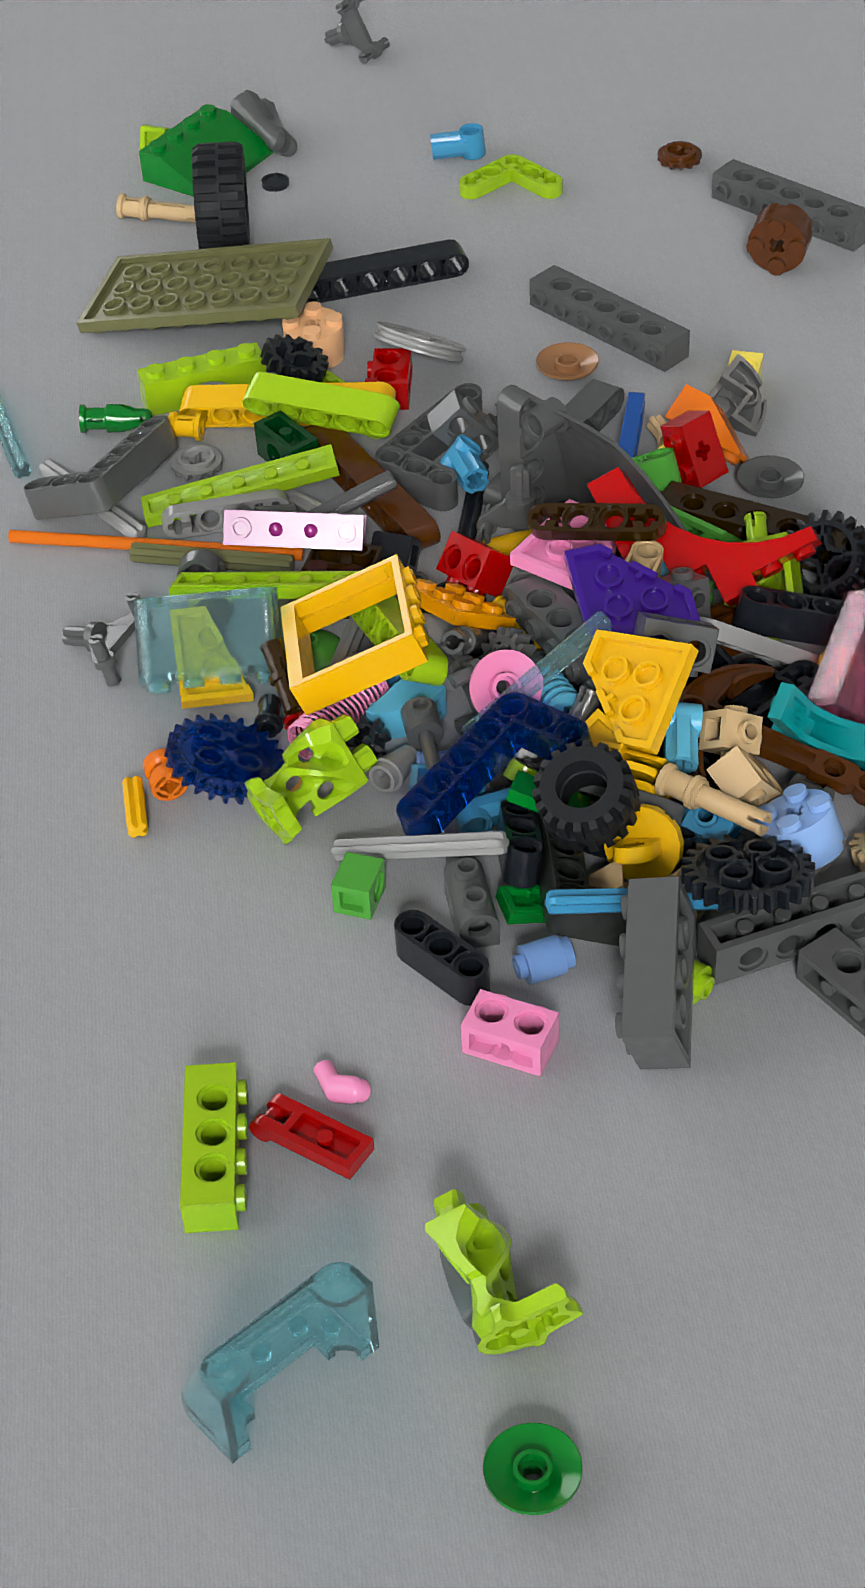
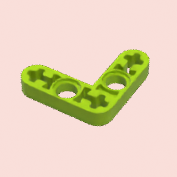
M517 154L505 155L459 179V195L465 199L480 198L510 182L546 199L557 198L563 193V179L560 175Z

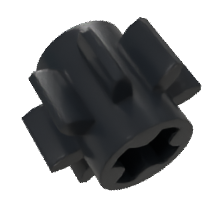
M363 715L360 722L356 724L359 733L345 743L347 747H354L352 749L354 750L362 743L365 744L362 740L367 735L372 739L368 746L377 757L380 754L383 756L387 754L384 750L385 742L392 740V737L387 733H380L385 724L379 719L375 720L371 725L369 719Z

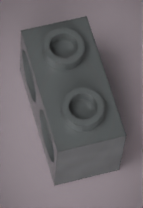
M453 390L427 414L432 434L449 447L459 434H463L481 447L483 453L480 455L482 462L499 448L497 418L491 413L486 415L482 412L478 404L470 396L464 398L457 391Z
M638 611L634 635L650 638L655 635H662L663 640L682 643L697 640L699 642V652L689 677H698V672L711 673L720 629L709 622Z

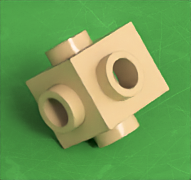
M727 705L724 709L703 712L699 750L718 754L721 758L737 745L752 756L760 755L763 717L748 714V708L737 705Z

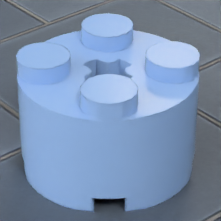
M802 783L793 784L783 791L782 796L775 798L768 804L757 807L773 814L771 824L755 819L756 822L769 827V830L762 836V839L777 836L778 843L790 840L791 848L802 846L803 854H811V861L815 862V869L827 865L841 854L844 848L842 840L845 839L844 831L832 798L825 791L807 789L806 785Z

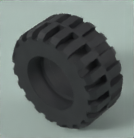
M236 141L198 143L192 148V179L199 249L250 245L247 180L243 145Z

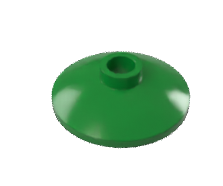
M522 1423L504 1430L490 1443L483 1460L484 1481L492 1497L506 1509L523 1515H543L563 1507L576 1494L582 1479V1459L575 1443L561 1430L542 1423ZM535 1473L540 1475L541 1478L538 1480L525 1479V1476Z

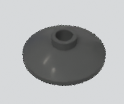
M772 455L759 456L747 460L739 467L737 481L740 487L751 495L762 498H782L794 494L802 487L804 472L797 463L790 459Z

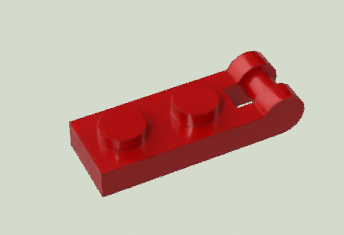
M276 1093L266 1105L267 1111L264 1114H258L249 1124L251 1133L257 1139L263 1142L271 1140L351 1180L374 1151L373 1138L280 1093Z

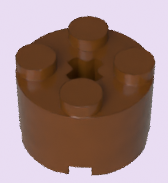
M779 203L768 205L759 213L749 234L746 246L748 253L757 265L768 270L772 275H781L783 272L796 268L803 261L810 245L812 222L808 214L797 205L790 203L788 205H778Z

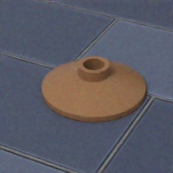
M573 342L550 345L541 350L536 358L537 368L542 374L553 379L566 381L589 376L597 369L599 363L598 355L592 348Z

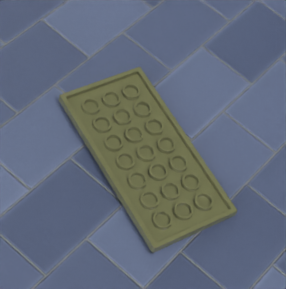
M331 238L117 256L77 321V326L80 333L93 332L99 334L115 330L126 332L131 329L142 328L152 330L158 327L169 326L179 328L185 325L200 324L207 326L212 323L228 322L234 324L240 321L255 320L262 322L267 319L283 318L289 320L299 317L333 250Z

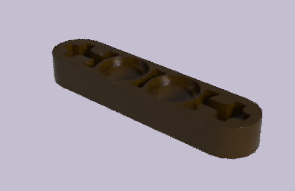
M540 503L533 506L527 515V523L533 536L542 540L655 541L661 538L667 529V521L663 510L654 504ZM583 515L589 518L588 522L581 528L570 526L571 520L576 516ZM612 516L624 518L623 523L617 528L611 529L605 526L606 521ZM544 517L550 518V520H546L545 525L539 526V523L543 522ZM561 517H562V524H563V526L559 527V524H558V523H561ZM631 517H634V518H635V521H632L633 527H632V524H631V519H630ZM650 518H655L650 527L644 526Z

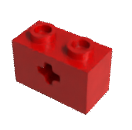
M710 410L687 411L660 426L665 448L674 449L682 479L681 483L702 488L729 472Z

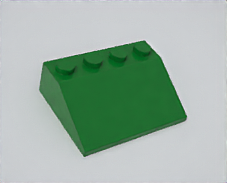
M207 104L201 106L199 110L185 117L176 126L168 129L166 133L151 141L139 151L143 181L194 197L192 148L198 143L236 141L242 144L246 173L273 154V151L268 148L258 135L230 112Z

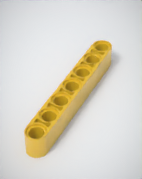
M385 382L326 383L382 393L394 399L396 397L395 389ZM249 384L188 386L183 392L178 412L179 415L194 416L197 413H204L205 428L254 427V422L266 417L253 414L243 406L242 400ZM298 423L300 426H310L309 424Z

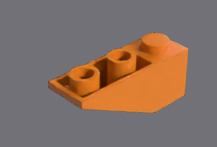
M686 384L665 417L671 421L687 411L710 410L725 461L733 466H737L738 463L743 464L750 458L723 409L711 396Z

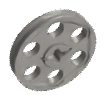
M377 322L376 324L379 327V331L374 332L373 336L384 342L436 358L456 362L463 361L461 352L466 351V347L459 343L387 322Z

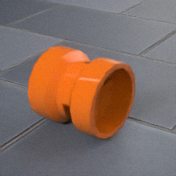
M162 748L154 750L143 761V770L149 780L151 792L155 798L162 801L179 798L188 788V780L183 769H181L182 765L179 757L171 749Z

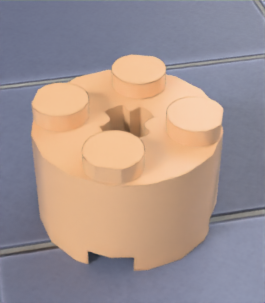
M307 302L299 317L289 320L282 318L283 338L286 334H289L292 339H297L300 336L305 340L312 341V347L321 348V354L328 356V369L337 366L344 359L345 339L341 313L322 307L319 302Z

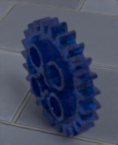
M210 713L208 720L197 714L194 722L185 718L182 725L176 724L173 732L169 733L164 757L168 758L166 767L173 768L172 776L183 777L181 783L183 787L195 786L194 794L205 791L208 792V800L214 799L217 795L221 796L224 804L229 802V798H235L239 805H243L248 791L244 783L255 777H259L264 781L273 776L285 763L282 757L285 750L277 748L278 740H268L270 732L263 731L258 733L256 731L257 724L255 723L247 727L243 725V718L232 722L229 715L225 714L223 720H218L213 713Z

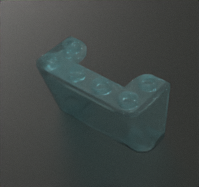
M257 587L134 600L139 686L144 689L147 688V692H150V694L172 692L171 686L177 685L180 682H183V688L204 687L205 680L219 679L220 685L242 683L241 677L243 676L256 678L258 684L270 683L268 677L271 674L263 653L260 651V647L263 643L272 639L281 638L283 641L277 587Z

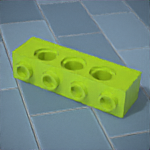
M237 1062L185 1065L180 1211L185 1233L239 1230V1212L247 1211L246 1185L239 1184L240 1175H247L246 1148H240V1140L248 1139V1124L246 1113H240L241 1105H248L247 1079H239Z

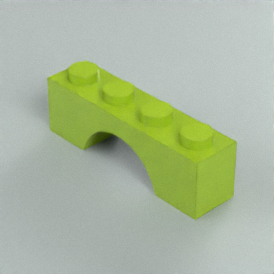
M257 342L242 343L233 348L211 350L206 354L193 357L185 356L175 361L161 364L153 363L147 367L137 369L142 403L155 416L179 410L183 392L188 386L213 381L225 384H250L255 373H267L266 365L261 364V349Z

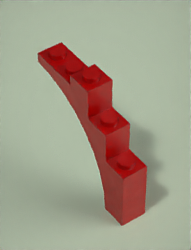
M619 467L587 484L596 503L648 504L640 496L627 473ZM612 516L606 521V525L611 529L617 528L623 523L624 518ZM631 517L630 519H631V524H632V527H633L632 521H635V518H634V517ZM650 518L644 526L650 527L655 518ZM668 521L665 534L655 540L664 548L663 560L670 574L673 569L679 567L692 568L693 572L706 576L705 572L710 571L724 602L729 606H734L735 604L737 606L741 591L745 586L762 587L757 577L762 575L763 578H769L784 569L782 564L794 558L797 562L802 561L815 554V547L822 544L817 532L811 526L785 537L760 542H723L699 537L672 525ZM615 541L623 560H626L632 545L636 541Z

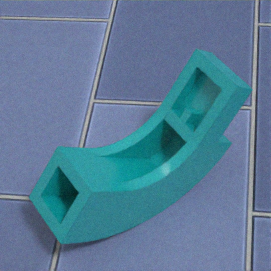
M781 682L777 694L770 703L768 718L773 722L771 729L813 749H823L855 763L861 771H865V724L835 716L811 702L795 685Z

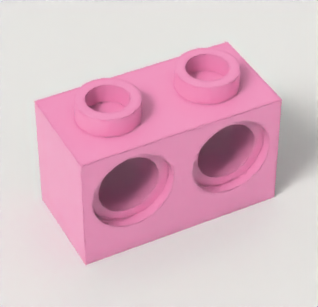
M480 989L461 1023L462 1053L541 1077L559 1041V1012L549 1010L543 1006L515 1000L503 994H495Z

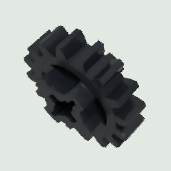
M278 334L274 336V339L268 337L260 354V357H262L261 364L267 366V372L277 373L276 375L322 382L329 366L327 362L328 356L321 354V348L312 347V341L305 340L300 336L297 339H292L289 334H286L284 338Z

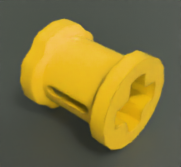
M177 411L169 413L168 419L175 439L177 437H188L202 442L205 435L204 413H197L195 416L179 415Z

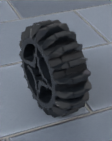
M823 510L820 520L813 512L809 513V524L807 525L801 519L797 520L796 525L800 530L811 526L817 532L822 542L821 545L815 547V554L799 561L803 594L831 599L832 595H834L835 599L843 601L845 598L844 591H847L851 596H855L857 592L853 585L857 582L865 586V579L861 577L862 572H865V538H862L865 535V527L862 525L855 527L857 520L852 516L844 521V513L841 511H837L832 518L828 510ZM793 530L787 531L789 535L795 533ZM832 531L845 534L851 543L852 551L836 548L835 539L832 538ZM829 551L834 555L831 561L828 560L829 563L824 564L818 560L822 555L825 556L824 552ZM802 564L816 567L817 576L821 578V585L810 583L805 578L801 568ZM844 565H850L845 574L835 581L837 570Z

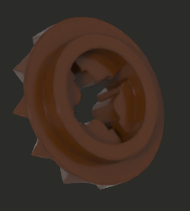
M685 141L670 142L658 150V161L661 162V166L669 167L671 170L675 168L680 170L683 168L692 169L693 165L700 164L702 158L701 149Z

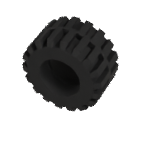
M583 741L582 746L576 747L574 742L567 744V750L560 752L557 749L551 753L553 759L550 762L546 760L540 765L542 774H535L533 782L536 788L532 789L533 799L536 803L535 806L548 833L552 838L556 837L560 845L567 847L571 844L573 850L579 852L583 851L584 846L588 847L590 852L599 851V845L605 843L607 848L615 845L613 839L617 836L624 839L629 834L626 827L627 825H635L637 821L635 812L640 811L641 803L638 798L640 794L627 761L623 760L621 754L616 749L610 751L607 744L599 742L597 747L593 746L592 741ZM597 785L606 788L603 796L590 806L583 808L568 806L572 795L583 787Z

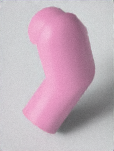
M330 1060L320 1061L313 1069L325 1096L331 1102L342 1104L362 1103L371 1094V1087L367 1080L359 1079V1077L352 1075H339L333 1062Z

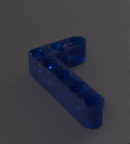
M511 692L503 695L398 802L396 812L404 834H440L521 748L551 761L553 759L551 753L557 749L560 752L567 750V744L574 742L576 747L582 746L583 741H592L587 723L525 694Z

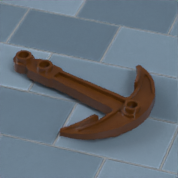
M735 664L712 670L711 673H703L683 689L679 702L702 704L703 712L724 709V706L720 705V703L726 696L732 700L750 686L773 677L774 668L759 664ZM762 725L760 755L757 756L801 773L808 780L819 784L822 788L828 786L842 795L852 794L858 804L865 806V771H861L857 764L823 749H813ZM698 749L699 764L697 770L688 775L693 777L701 775L706 778L703 751Z

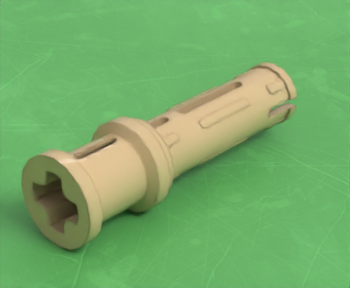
M120 193L117 198L116 213L119 219L134 217L140 218L144 222L152 218L196 223L194 205L153 201L149 196H142V198L127 197L125 193Z
M669 762L664 765L657 776L654 790L661 797L669 795L678 799L689 810H696L700 807L750 830L760 837L764 836L769 830V827L756 822L755 819L771 824L773 819L771 812L764 811L710 787L707 779L701 775H696L695 777L680 771L676 764Z

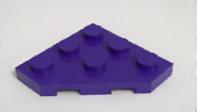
M602 544L564 551V561L589 646L596 629L634 635L638 611L701 621L691 590L679 583L674 586L658 578L657 572L633 560L629 563L613 555V550ZM655 635L652 638L660 637L662 635Z

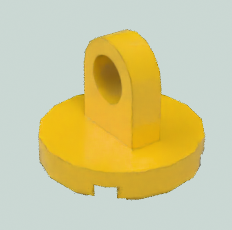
M641 804L640 811L635 812L637 816L635 825H627L626 827L629 834L624 839L617 836L613 839L615 845L607 848L606 843L604 844L608 862L622 864L623 878L628 881L629 879L666 877L674 871L683 857L684 839L680 826L674 819L672 820L669 815L665 814L666 811L658 806Z

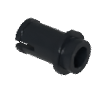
M268 694L261 696L258 702L259 711L254 720V728L260 736L273 738L283 728V720L280 717L282 703L278 696L272 694L271 703L268 704Z

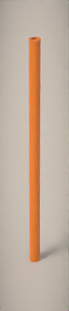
M10 529L8 534L10 543L130 550L132 543L139 542L292 555L294 561H303L305 555L304 548L223 545L221 542Z

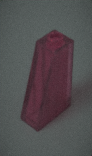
M865 590L848 592L807 698L821 709L835 716L865 724Z

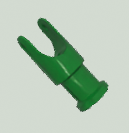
M107 404L106 407L87 408L86 405L79 406V427L81 433H86L87 430L105 429L108 433L125 432L132 428H137L144 421L153 417L149 409L133 408L124 404Z

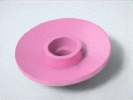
M515 650L494 651L483 657L475 666L469 683L470 698L476 711L487 721L506 726L518 724L530 717L538 707L542 696V678L535 663L525 654ZM501 680L507 686L503 694H499L496 689L497 683Z

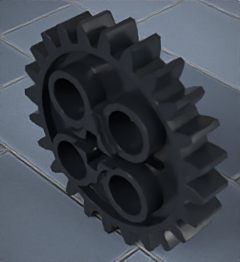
M740 833L738 838L733 839L728 834H724V840L722 841L711 837L709 838V845L697 843L696 850H687V857L682 858L681 882L684 884L686 892L692 893L693 900L703 899V906L705 907L718 904L719 912L727 908H734L736 915H739L743 909L749 910L752 915H757L758 909H764L766 912L773 914L774 907L776 906L789 910V902L800 905L802 897H810V890L815 888V862L811 861V854H803L802 846L791 848L790 840L778 843L777 836L762 839V836L760 837L756 834L753 838H747L744 833Z

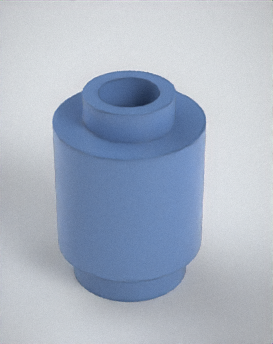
M554 934L517 946V955L512 956V964L518 979H525L528 985H533L567 974L568 969L576 966V956L567 936L557 937Z

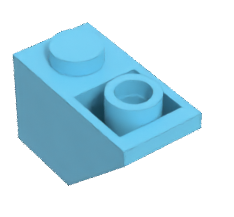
M400 679L381 698L368 707L365 717L369 719L371 725L377 719L384 723V728L380 733H387L392 739L406 737L400 715L402 706L407 701L416 697L430 698L435 702L441 720L447 715L446 686H432Z

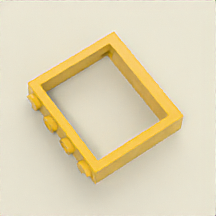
M397 554L280 607L289 688L306 716L428 662L425 646L429 645L430 641L422 626L426 622L418 606L422 604L419 593L414 586L418 582L413 570L409 566L404 568ZM396 594L398 595L405 633L315 673L310 633Z

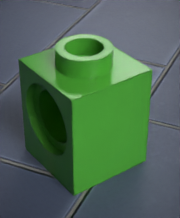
M346 852L331 883L333 910L335 913L372 919L386 888L384 859Z

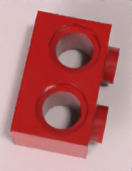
M374 348L373 361H367V378H365V382H385L390 384L396 391L395 400L400 405L399 410H409L413 378L412 351L404 348Z
M452 531L436 569L448 575L446 582L466 587V592L476 593L484 597L486 594L497 597L502 595L513 565H510L509 555L480 541Z

